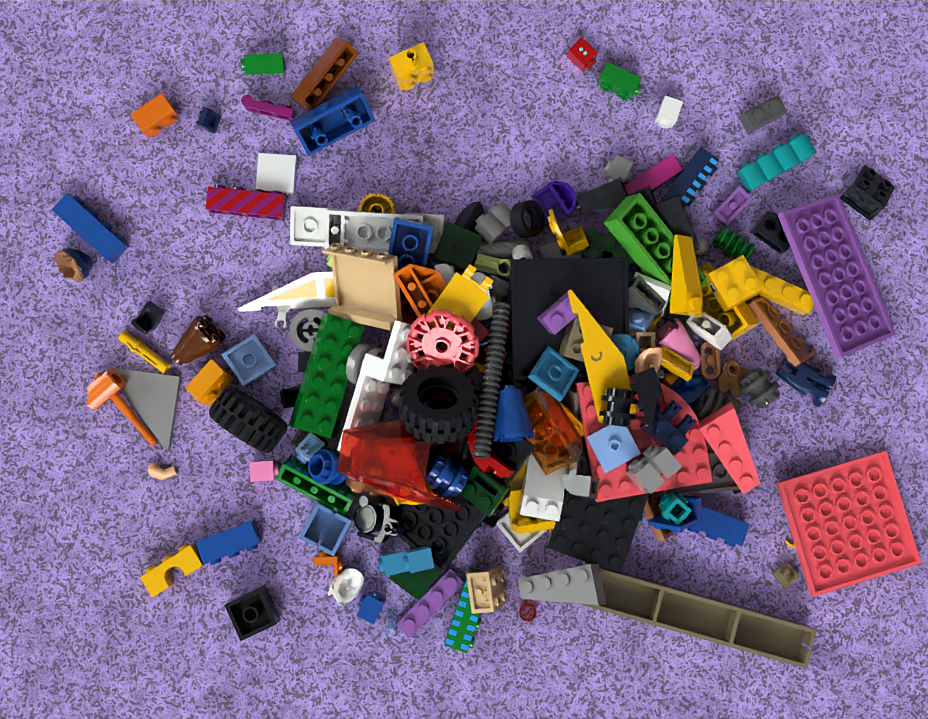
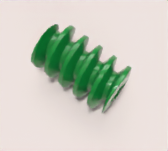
M728 225L722 228L712 243L717 241V249L723 245V253L730 250L728 257L734 254L736 258L744 255L748 261L754 252L755 245L752 243L747 246L748 240L744 239L741 241L742 235L740 234L735 237V230L728 233L730 228Z

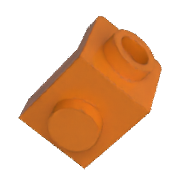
M320 551L318 555H315L314 565H334V576H338L340 571H343V559H340V554L332 556L324 551Z

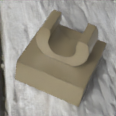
M784 561L771 573L785 589L800 577L787 561Z

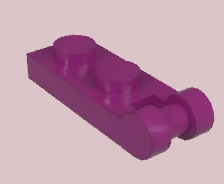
M244 95L241 98V103L249 112L288 121L296 117V113L291 106L285 104L277 106L267 100L262 102L255 101L249 95Z

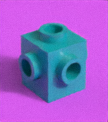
M672 491L663 496L659 504L663 511L661 515L669 522L673 520L678 525L688 517L692 510L687 505L688 500L682 494L676 495Z

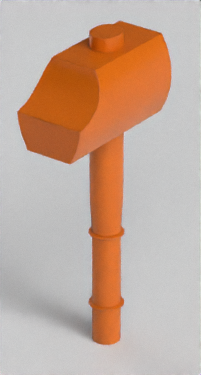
M113 368L104 374L100 372L93 377L95 381L87 387V406L92 410H96L111 399L144 436V439L151 446L155 445L158 441L151 434L152 432L146 428L118 393L127 385L123 377Z

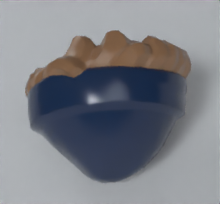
M66 248L54 254L57 266H59V272L64 274L63 278H70L76 282H81L89 276L91 258L86 253L78 249Z

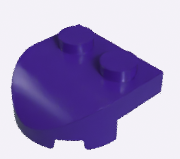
M551 181L531 195L532 199L542 208L547 221V217L550 216V209H553L560 223L567 219L576 207L575 191L566 182Z

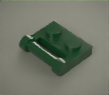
M475 464L460 494L489 517L498 507L510 487L505 483H500ZM478 475L498 491L496 495L476 480Z

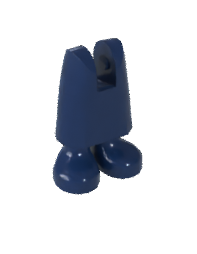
M784 357L781 363L792 369L791 373L778 368L775 374L804 396L808 392L812 394L813 405L820 407L828 397V391L834 386L837 376L833 374L823 376L819 374L820 369L804 362L795 367ZM815 381L816 383L820 384L822 388L813 385L814 383L812 382Z

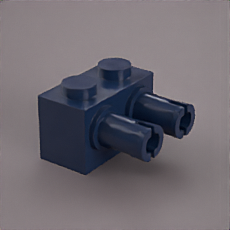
M674 400L671 401L662 413H659L655 435L652 436L650 428L645 429L644 423L640 426L660 447H666L672 455H676L689 441L685 434L697 423L695 419H692L691 415L686 414L676 427L673 426L671 420L682 409Z

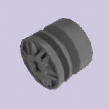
M708 386L698 398L693 412L700 421L732 402L738 416L741 401L730 395H727L722 400V391H716L714 387Z

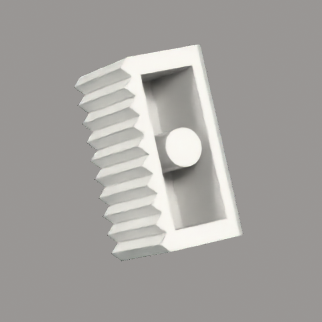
M703 310L702 317L690 316L686 321L692 332L719 350H722L732 339V335L726 325H723L720 321L718 322L717 319L715 320V318H712Z

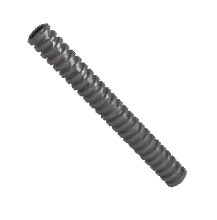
M505 302L493 303L495 309H492L494 315L491 316L493 321L490 323L492 327L489 330L491 332L489 333L490 339H488L489 345L487 346L489 351L486 352L488 357L485 359L487 363L484 366L486 369L484 370L485 376H483L484 382H482L483 388L481 389L483 394L480 395L482 401H479L481 407L478 408L480 413L477 415L479 420L476 422L478 424L476 426L477 432L475 433L476 439H474L476 444L473 445L475 451L472 452L474 457L488 459L491 455L489 454V451H491L490 445H492L490 440L493 438L491 433L494 432L492 426L495 425V422L493 420L496 419L494 414L497 411L495 409L497 407L496 401H498L497 395L499 394L497 389L500 388L498 383L501 382L499 376L502 375L500 370L503 367L501 366L503 364L502 358H504L503 352L505 351L503 346L506 345L504 340L507 338L505 334L508 331L506 329L508 327L507 322L509 321L508 316L510 315L508 310L511 309V306Z

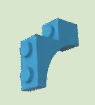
M429 546L396 552L385 551L380 553V558H377L379 570L384 572L385 576L407 571L415 573L435 568Z

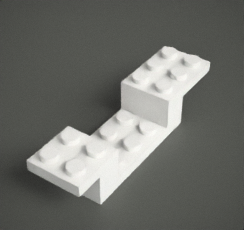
M291 206L290 245L321 246L326 249L331 244L340 243L345 247L356 246L357 249L361 250L372 249L373 252L378 253L388 252L393 222L396 217L434 224L429 253H435L443 233L444 215L407 212L405 214L358 212L338 208Z
M395 320L384 357L365 354L337 449L354 457L349 477L354 480L381 481L383 473L377 461L373 445L375 439L381 438L374 435L390 383L402 385L404 380L408 379V376L413 373L415 366L406 348V341L412 324ZM418 334V337L423 340L424 335Z

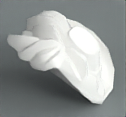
M352 568L342 571L338 576L334 577L328 596L333 594L338 605L341 607L345 603L352 601L363 586L364 577L362 573Z

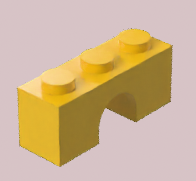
M187 543L177 549L179 553L172 556V554H169L161 559L162 564L156 567L154 564L144 570L146 574L141 576L140 579L151 597L158 595L174 584L170 578L172 567H179L187 576L205 565L202 562L196 544L189 546Z

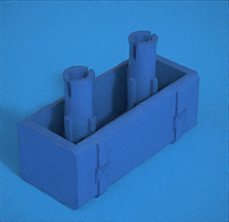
M355 86L316 108L300 114L297 118L291 120L290 123L307 155L310 156L355 131L363 129L376 120L363 93Z

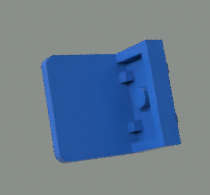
M689 495L684 496L688 500L687 505L692 511L679 525L673 520L669 522L661 514L649 519L648 525L654 526L655 529H670L674 533H680L688 527L695 526L696 523L702 521L701 498Z

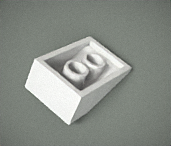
M534 452L527 460L518 504L520 515L559 522L565 490L561 476L567 473L568 459Z

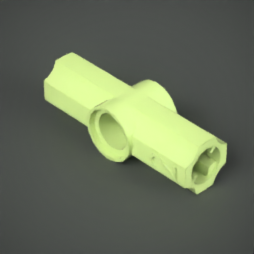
M477 253L474 261L476 271L496 275L499 278L510 279L509 260ZM500 264L506 265L507 272L505 274L499 271Z

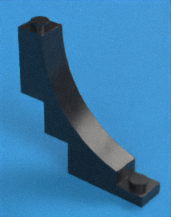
M618 177L576 197V206L584 215L602 209H616L626 197L641 193L673 235L692 237L694 251L700 250L699 242L679 194L656 202L650 185L628 194L622 178Z

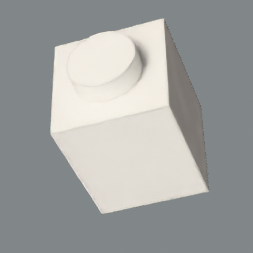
M665 95L655 122L659 123L658 125L662 128H673L683 101Z

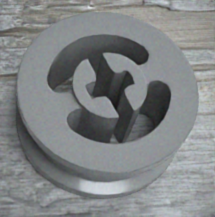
M307 309L301 311L293 318L290 325V336L297 347L306 352L312 351L317 332H313V336L308 332H303V335L309 339L308 343H303L299 336V328L302 322L308 319L303 329L311 330L313 326L314 329L318 330L319 325L315 323V320L319 318L321 320L323 312Z

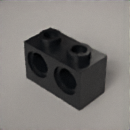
M765 212L750 231L751 234L779 254L786 252L790 247L787 237L786 241L780 238V233L785 234L775 212ZM764 222H768L771 225L770 230L765 228Z

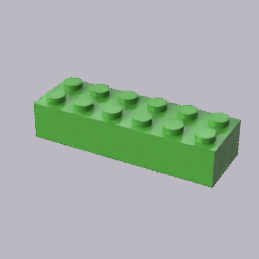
M641 193L628 196L605 220L604 224L646 276L671 286L674 235ZM698 267L701 288H703L707 283L705 280L706 276Z

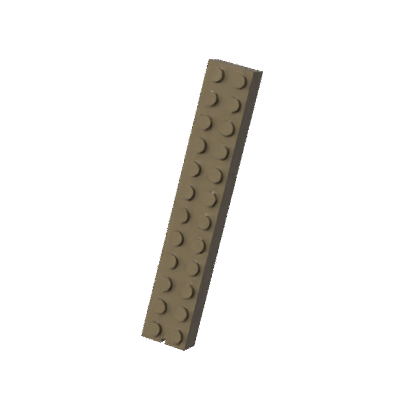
M601 567L599 569L607 604H581L806 669L808 668L812 651L801 646V643L803 642L807 646L813 647L817 632L813 627L803 623L623 572L618 574Z

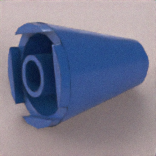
M515 385L504 386V390H500L493 441L496 442L499 438L500 442L523 441V437H528L529 440L534 439V431L521 390L516 389Z

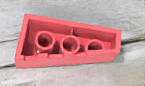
M732 402L700 420L698 423L699 430L741 492L744 494L761 484Z

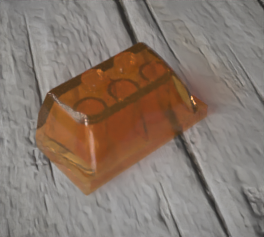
M541 387L522 396L534 431V439L529 440L528 437L525 438L537 447L532 455L545 475L577 461L583 449L582 438L559 401Z

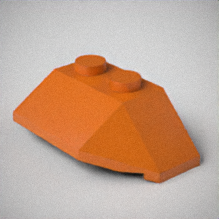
M409 264L393 273L394 278L417 317L424 313L427 314L447 285L438 270Z

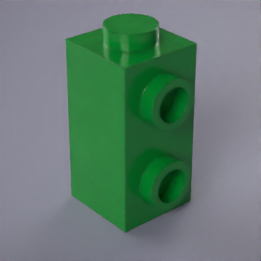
M284 54L244 55V59H241L242 71H245L246 75L285 73Z
M607 62L597 85L606 92L612 91L623 100H631L633 95H638L642 87L639 84L642 77Z

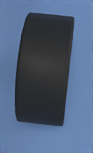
M527 200L519 202L512 207L510 223L516 235L521 238L537 236L543 231L545 216L537 202ZM525 210H527V212L530 215V229L527 227L524 220Z

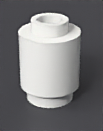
M518 245L512 251L513 259H533L531 250L526 245Z

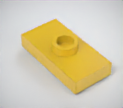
M662 345L660 347L663 350L660 365L688 382L692 378L695 365Z

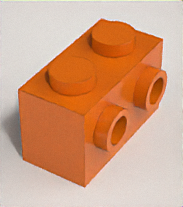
M162 93L130 114L140 130L148 138L157 136L163 128L173 125L179 118L175 109Z

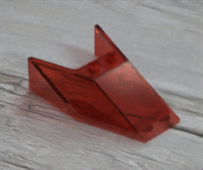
M401 419L343 430L337 467L338 472L397 499L455 511L461 510V507L453 499L441 498L424 489L429 451L432 444L425 442L424 439L419 440L415 438L414 433L411 435L406 430V427L402 425ZM474 431L466 432V436L473 435Z

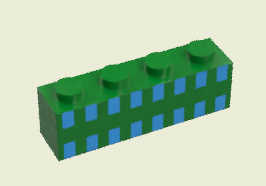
M292 455L283 463L276 480L343 516L347 514L358 494L351 491V488L344 483L339 485L316 483L309 473L308 464L303 465Z
M469 567V570H468V572H477V571H479V570H476V569H473V568H470V567ZM467 576L444 646L467 653L468 648L472 649L475 641L473 633L475 629H479L482 619L479 618L480 613L471 612Z

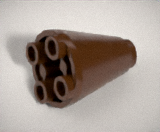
M208 315L203 317L196 316L175 346L171 357L179 365L187 364L222 347L226 335L213 325V320Z

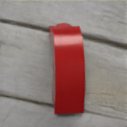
M477 423L473 425V429L468 434L471 455L475 451L473 445L476 444L474 439H476ZM490 445L491 451H489V454H491L490 458L482 459L472 455L476 464L484 472H491L494 469L493 473L500 478L511 477L515 472L514 469L495 455L492 445Z

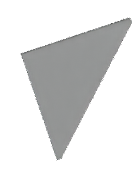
M113 368L123 377L127 384L121 389L165 450H170L181 377Z

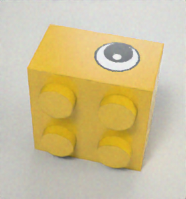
M744 255L712 271L705 278L724 312L754 297L764 289Z

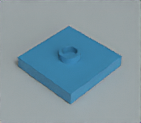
M548 346L543 351L528 378L560 402L565 397L579 369Z

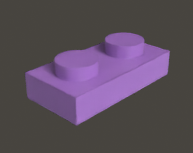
M739 186L712 215L722 225L727 226L753 198Z

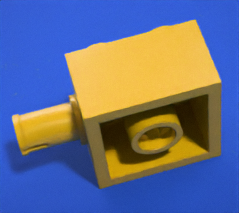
M424 42L389 57L391 72L400 91L404 89L405 91L411 90L415 87V84L421 81L426 83L434 76L433 61Z

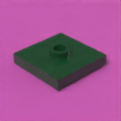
M447 221L433 258L465 270L469 264L472 265L483 236Z

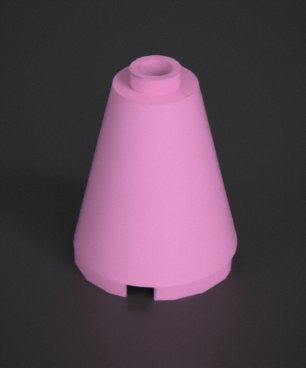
M674 318L675 322L671 323L668 321L655 332V347L660 348L664 345L693 363L695 370L701 365L700 361L702 358L680 319Z

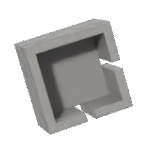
M650 446L643 452L644 456L641 459H635L628 465L629 469L625 472L641 491L651 494L665 482L660 476L661 473L669 479L682 466L666 447Z

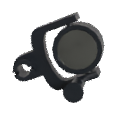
M360 497V505L354 513V524L359 530L357 536L377 543H384L390 535L399 536L404 532V523L394 518V506L387 503L385 497ZM380 531V533H379L378 536L372 534V533H375V532Z

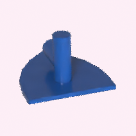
M693 374L688 382L679 377L669 388L681 396L687 404H690L704 393L709 382Z

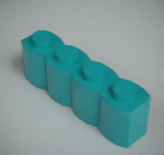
M797 133L788 139L789 143L785 145L780 143L772 148L773 152L769 154L764 152L756 157L757 161L753 163L748 161L741 165V170L737 175L747 192L756 189L815 155L817 151L806 133L801 136Z

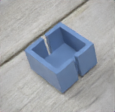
M318 502L299 539L312 546H316L321 541L322 543L318 549L335 556L354 518L348 515L343 516L338 512L334 513V510Z

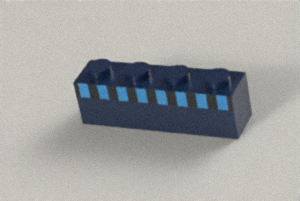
M700 147L660 201L679 194L684 207L686 205L689 207L696 198L693 196L697 190L700 192L707 182L704 181L708 175L711 177L718 169L715 165L719 159Z

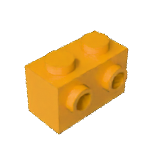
M210 359L185 388L198 402L209 407L217 399L221 391L229 386L234 377L222 365Z

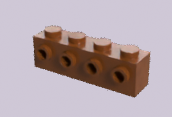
M335 38L290 97L304 110L310 111L316 108L355 60L358 52L347 41Z

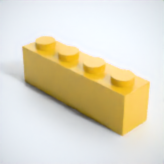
M750 266L764 288L757 294L758 296L801 315L811 312L814 303L809 291Z

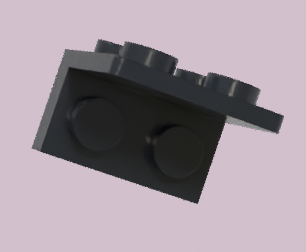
M864 165L854 183L842 193L840 199L870 221L886 207L895 187L890 181L878 175L874 169Z

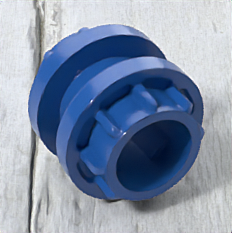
M321 449L314 453L309 460L308 470L316 483L339 485L350 473V462L341 451Z
M438 456L429 466L425 480L429 482V487L432 489H436L438 486L442 487V495L446 497L449 495L453 497L458 496L468 481V472L465 471V466L462 464H458L456 467L452 466V458Z

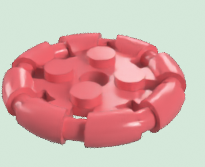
M433 310L428 315L424 313L410 326L411 331L406 341L407 352L412 357V363L417 369L422 367L426 369L430 366V363L438 367L446 365L447 368H450L448 364L453 363L454 368H457L459 372L463 371L466 373L475 364L474 359L479 354V339L474 334L475 329L473 325L462 315L459 317L452 314L453 311ZM435 321L436 325L431 328L429 323ZM448 321L456 324L454 329L447 326ZM418 334L424 335L423 340L418 337ZM466 335L468 340L462 341V336ZM445 342L448 348L441 350L437 347V343ZM423 350L425 355H419L418 351ZM463 352L468 355L467 357H462L461 353Z

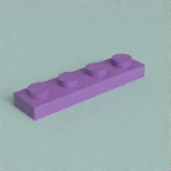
M450 568L396 623L398 628L410 638L456 592L464 581Z

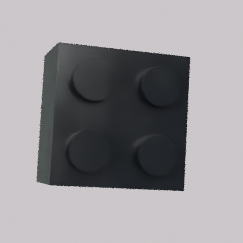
M265 584L230 600L224 605L240 641L276 625L281 620Z

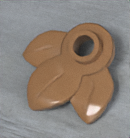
M734 360L724 362L722 373L717 381L718 389L722 393L728 390L731 395L741 397L739 380L748 373V370L742 368Z

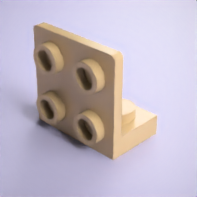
M496 565L487 571L466 573L472 613L495 612L506 604L508 593L504 589L505 573L501 565Z

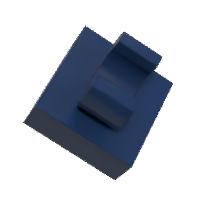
M203 107L202 111L199 112L200 117L196 124L208 132L215 133L221 115L210 108Z

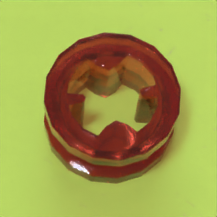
M523 603L519 608L521 619L527 622L535 619L537 612L534 605ZM525 607H529L533 611V614L530 613V617H526L522 613Z

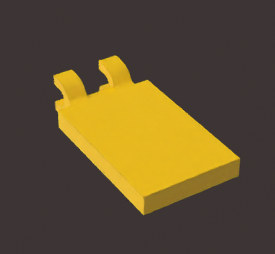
M469 264L462 275L457 272L454 274L426 315L432 313L433 310L453 311L452 314L459 317L462 315L471 323L489 298V295L485 292L493 283V280L485 276L479 285L471 279V276L477 269ZM435 321L429 323L431 328L436 325ZM448 321L447 326L454 329L456 324Z

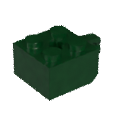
M594 226L587 229L591 239L588 240L589 246L582 251L585 258H603L605 252H612L613 256L611 258L628 257V267L635 263L610 231L606 234L603 231L598 234Z

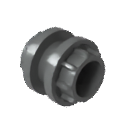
M756 367L739 380L741 386L739 390L742 394L747 392L750 394L751 398L748 402L751 406L756 405L759 408H764L780 396L779 384L776 381L770 383L767 379L770 376L768 370L763 371L761 368Z

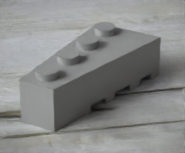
M588 564L518 579L521 599L590 605L607 604L599 564Z

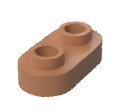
M704 342L699 347V354L702 358L700 361L701 365L699 366L700 374L703 378L711 380L717 378L721 372L720 350L709 342ZM706 348L711 349L710 355L706 354ZM707 367L712 368L711 374L707 373Z

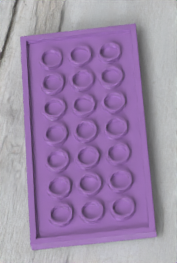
M835 194L777 214L836 359L896 335L839 195Z

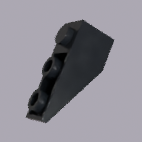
M654 367L631 375L633 383L630 384L634 395L638 394L639 400L636 402L639 412L644 411L645 417H642L645 429L650 428L652 436L656 434L663 398L662 387Z

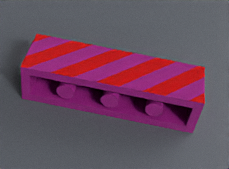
M215 184L214 187L208 186L205 209L209 213L284 221L287 198L282 192L272 190L271 193H266L262 189L253 188L252 191H248L238 186L229 189L224 185Z

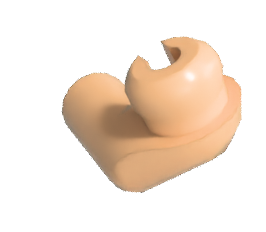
M151 463L148 466L149 475L160 480L178 474L175 465L166 469L160 468L157 463Z

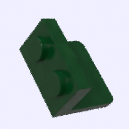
M435 568L415 573L407 571L390 575V580L411 596L420 600L441 573Z

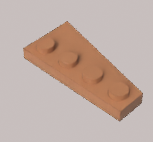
M763 297L755 299L748 304L754 315L763 324V328L770 333L775 344L786 354L787 360L795 367L817 354L813 348L809 350L804 345L806 341L801 336L797 338L791 332L792 327L787 322L779 319V313Z

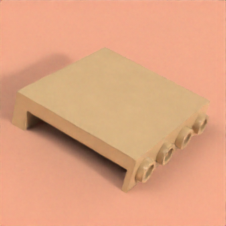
M340 243L331 244L329 248L322 250V253L331 255L336 305L328 309L329 314L386 330L393 329L395 320L402 322L400 286L393 276V273L398 271L397 256L389 255L388 252H373L372 249L361 250L357 249L356 246L345 247Z

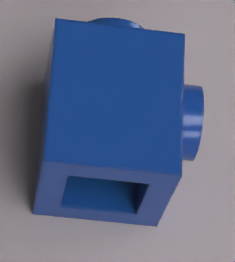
M373 591V593L368 592L367 596L362 595L358 603L360 609L356 616L374 625L386 602L383 599L384 596L376 591Z

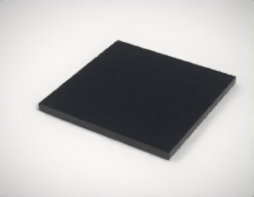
M628 257L510 260L512 380H530L528 376L546 347L550 346L557 353L559 352L566 326L554 335L547 331L537 317L568 292V290L574 292L598 324L614 328L612 334L622 333L629 335ZM561 355L579 369L575 378H588L585 362Z

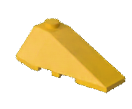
M674 235L670 313L702 317L703 294L692 237Z
M706 262L700 268L706 277L715 270L709 262ZM706 283L702 288V294L707 307H704V311L709 313L715 320L717 319L718 322L720 321V323L726 325L732 335V339L729 342L746 334L760 323L745 302L724 312L709 285Z

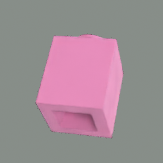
M276 460L249 462L251 482L276 480L280 471V465L276 464Z

